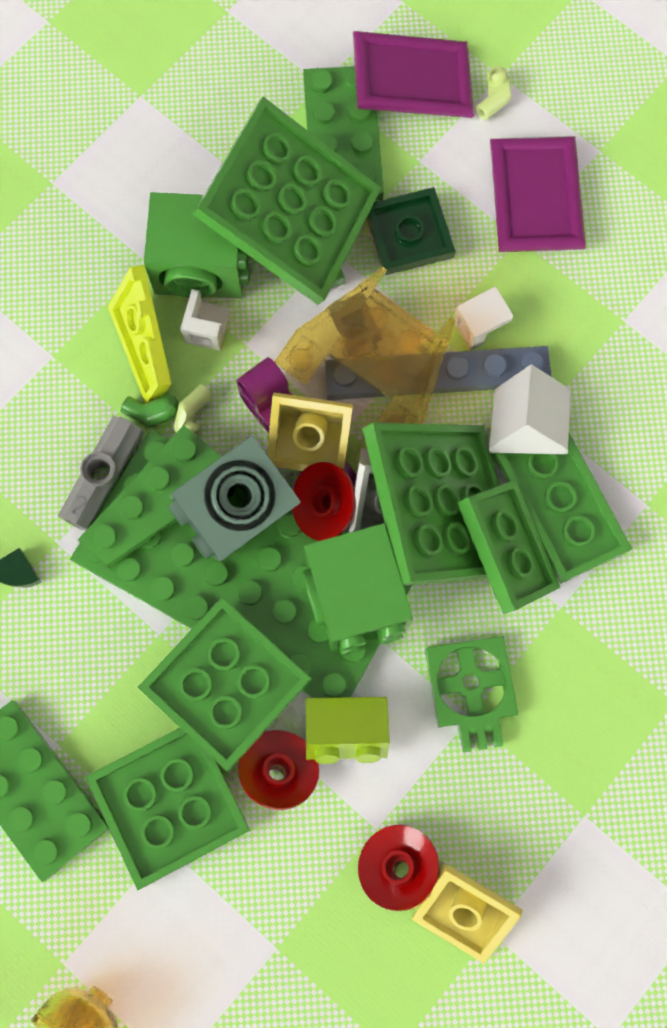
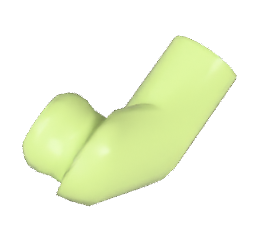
M496 66L489 70L487 74L488 97L476 106V111L483 120H488L511 99L510 78L506 74V70L501 66Z
M199 385L179 403L174 424L176 433L184 425L197 437L200 434L201 426L194 422L196 413L213 398L211 391L206 386Z

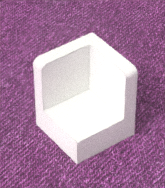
M495 286L457 305L453 322L468 348L472 351L484 344L487 333L511 322L513 314Z
M192 289L180 328L184 342L220 351L231 314L230 309L225 306L202 302L200 291Z

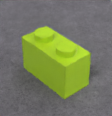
M387 697L306 698V760L315 759L320 764L336 763L339 759H356L360 763H374L381 758H387L390 744Z

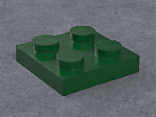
M435 187L374 202L366 219L384 276L454 258L456 251Z

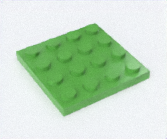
M263 96L254 107L192 215L319 305L326 299L381 187Z
M373 422L362 428L387 534L403 586L488 578L457 504L458 501L499 486L492 455L489 453V443L484 425Z

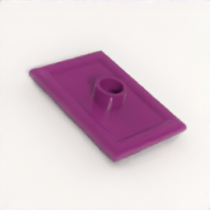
M353 31L357 109L465 118L474 117L467 41Z
M575 136L490 139L499 252L586 249Z

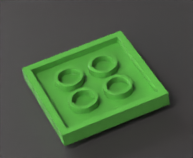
M221 597L137 688L220 766L229 772L311 681V678Z
M181 728L85 776L137 891L251 831L219 764Z

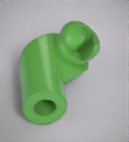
M165 394L161 398H157L147 404L128 396L124 400L120 412L148 427H155L172 419L178 410L179 403L170 394Z

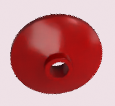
M331 462L311 464L301 472L294 484L293 492L301 503L295 506L292 512L298 527L306 536L322 541L340 536L348 529L356 509L355 489L349 475L340 466Z
M272 730L264 732L239 760L238 776L242 788L254 802L268 809L287 810L301 805L311 796L318 783L319 764L315 759L306 760V741L291 732ZM271 770H279L283 774V779L275 780L270 776L269 772Z
M392 825L377 831L368 839L360 853L358 876L362 889L371 901L387 910L406 911L419 906L431 895L439 877V858L433 843L421 831L410 826ZM406 862L409 867L408 873L404 877H398L396 873L397 866L400 863Z

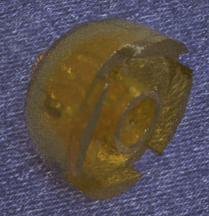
M92 986L89 992L78 987L59 990L40 1006L30 1020L36 1028H119L116 1016L109 1009L113 1000L96 986Z

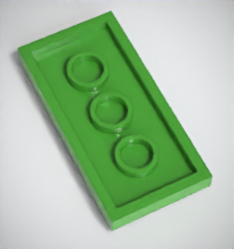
M355 66L303 69L307 131L379 185L381 190L376 200H383L384 188L377 110L357 109Z
M570 433L568 454L492 453L506 482L517 481L560 584L632 550Z
M11 700L0 709V826L40 881L45 882L108 831L109 828L104 817L19 704Z

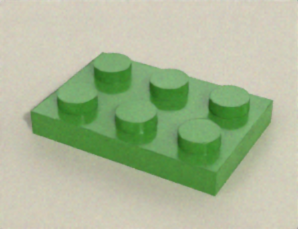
M516 480L457 502L503 614L515 611L561 588Z

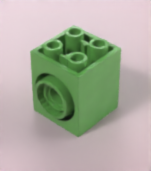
M150 192L144 265L154 294L176 295L189 298L191 290L195 289L200 291L201 298L242 299L243 285H249L250 283L248 255L192 215L203 195Z
M384 523L304 545L305 562L307 565V569L302 571L304 585L316 625L324 624L331 652L340 650L341 655H348L364 650V645L368 641L379 639L380 644H386L404 638L403 634L409 629L413 616Z

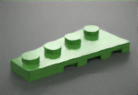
M183 425L80 536L78 541L108 568L112 567L149 542L152 536L167 526L171 527L178 522L168 509V506L173 503L169 495L217 461L221 456Z

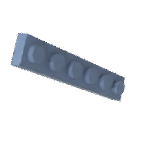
M548 346L325 360L328 400L495 390L531 364L551 376Z

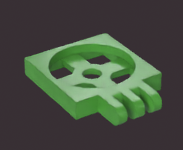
M504 636L425 648L438 728L458 725L463 753L472 751L470 735L473 734L476 735L479 750L487 749L486 732H491L495 748L502 747L503 738L499 718L518 715ZM482 649L493 655L498 660L499 669L482 672L476 667L473 650ZM457 653L460 671H458L456 676L438 679V671L443 660L449 654ZM468 674L475 675L478 679V686L473 690L467 689L463 684V679ZM503 686L504 695L499 704L492 711L484 712L481 694L485 688ZM458 692L461 696L465 697L468 715H462L452 710L443 701L441 695Z

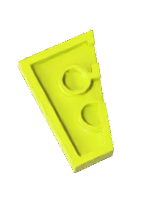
M145 265L132 266L108 305V309L144 402L147 404L157 398H161L171 386V376L165 358Z

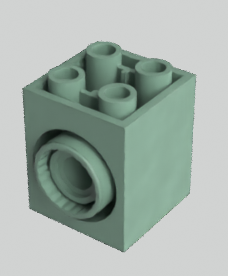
M251 435L169 495L173 503L168 506V509L181 526L189 523L197 535L191 540L204 558L209 559L213 556L215 560L222 561L300 504L301 501L254 436ZM231 486L239 487L245 494V502L240 508L232 506L227 499V493Z

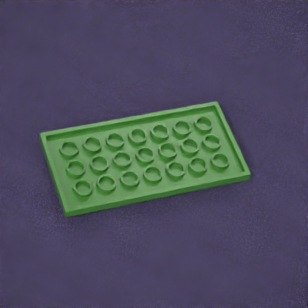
M151 429L149 430L107 498L98 517L166 445L169 439ZM231 486L227 493V499L232 506L240 508L245 502V494L239 487ZM292 509L222 561L215 560L213 556L209 559L204 558L191 540L197 534L189 523L181 526L179 522H176L171 527L167 526L152 536L149 542L110 568L81 543H79L70 560L73 563L190 629L222 597L311 678V681L302 692L313 698L351 697L380 645L379 639L366 642L364 645L365 649L356 653L341 655L340 650L331 652L324 624L318 626L314 620L302 577V571L307 569L304 545L318 541L309 538L300 530L294 519ZM412 585L404 586L406 596Z

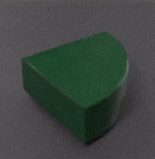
M18 548L0 559V583L11 587L28 588L42 582L22 549Z

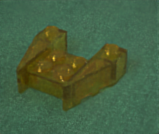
M381 267L350 292L325 308L320 314L299 327L274 363L282 371L306 387L329 355L390 399L374 422L423 424L456 320L450 317L444 322L437 333L375 289L387 272L385 268Z

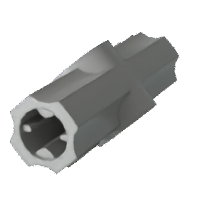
M113 415L93 453L87 455L82 461L80 467L81 474L60 510L59 518L84 531L92 525L144 434L140 427L123 417ZM100 467L110 468L109 475L105 479L93 480L94 472Z

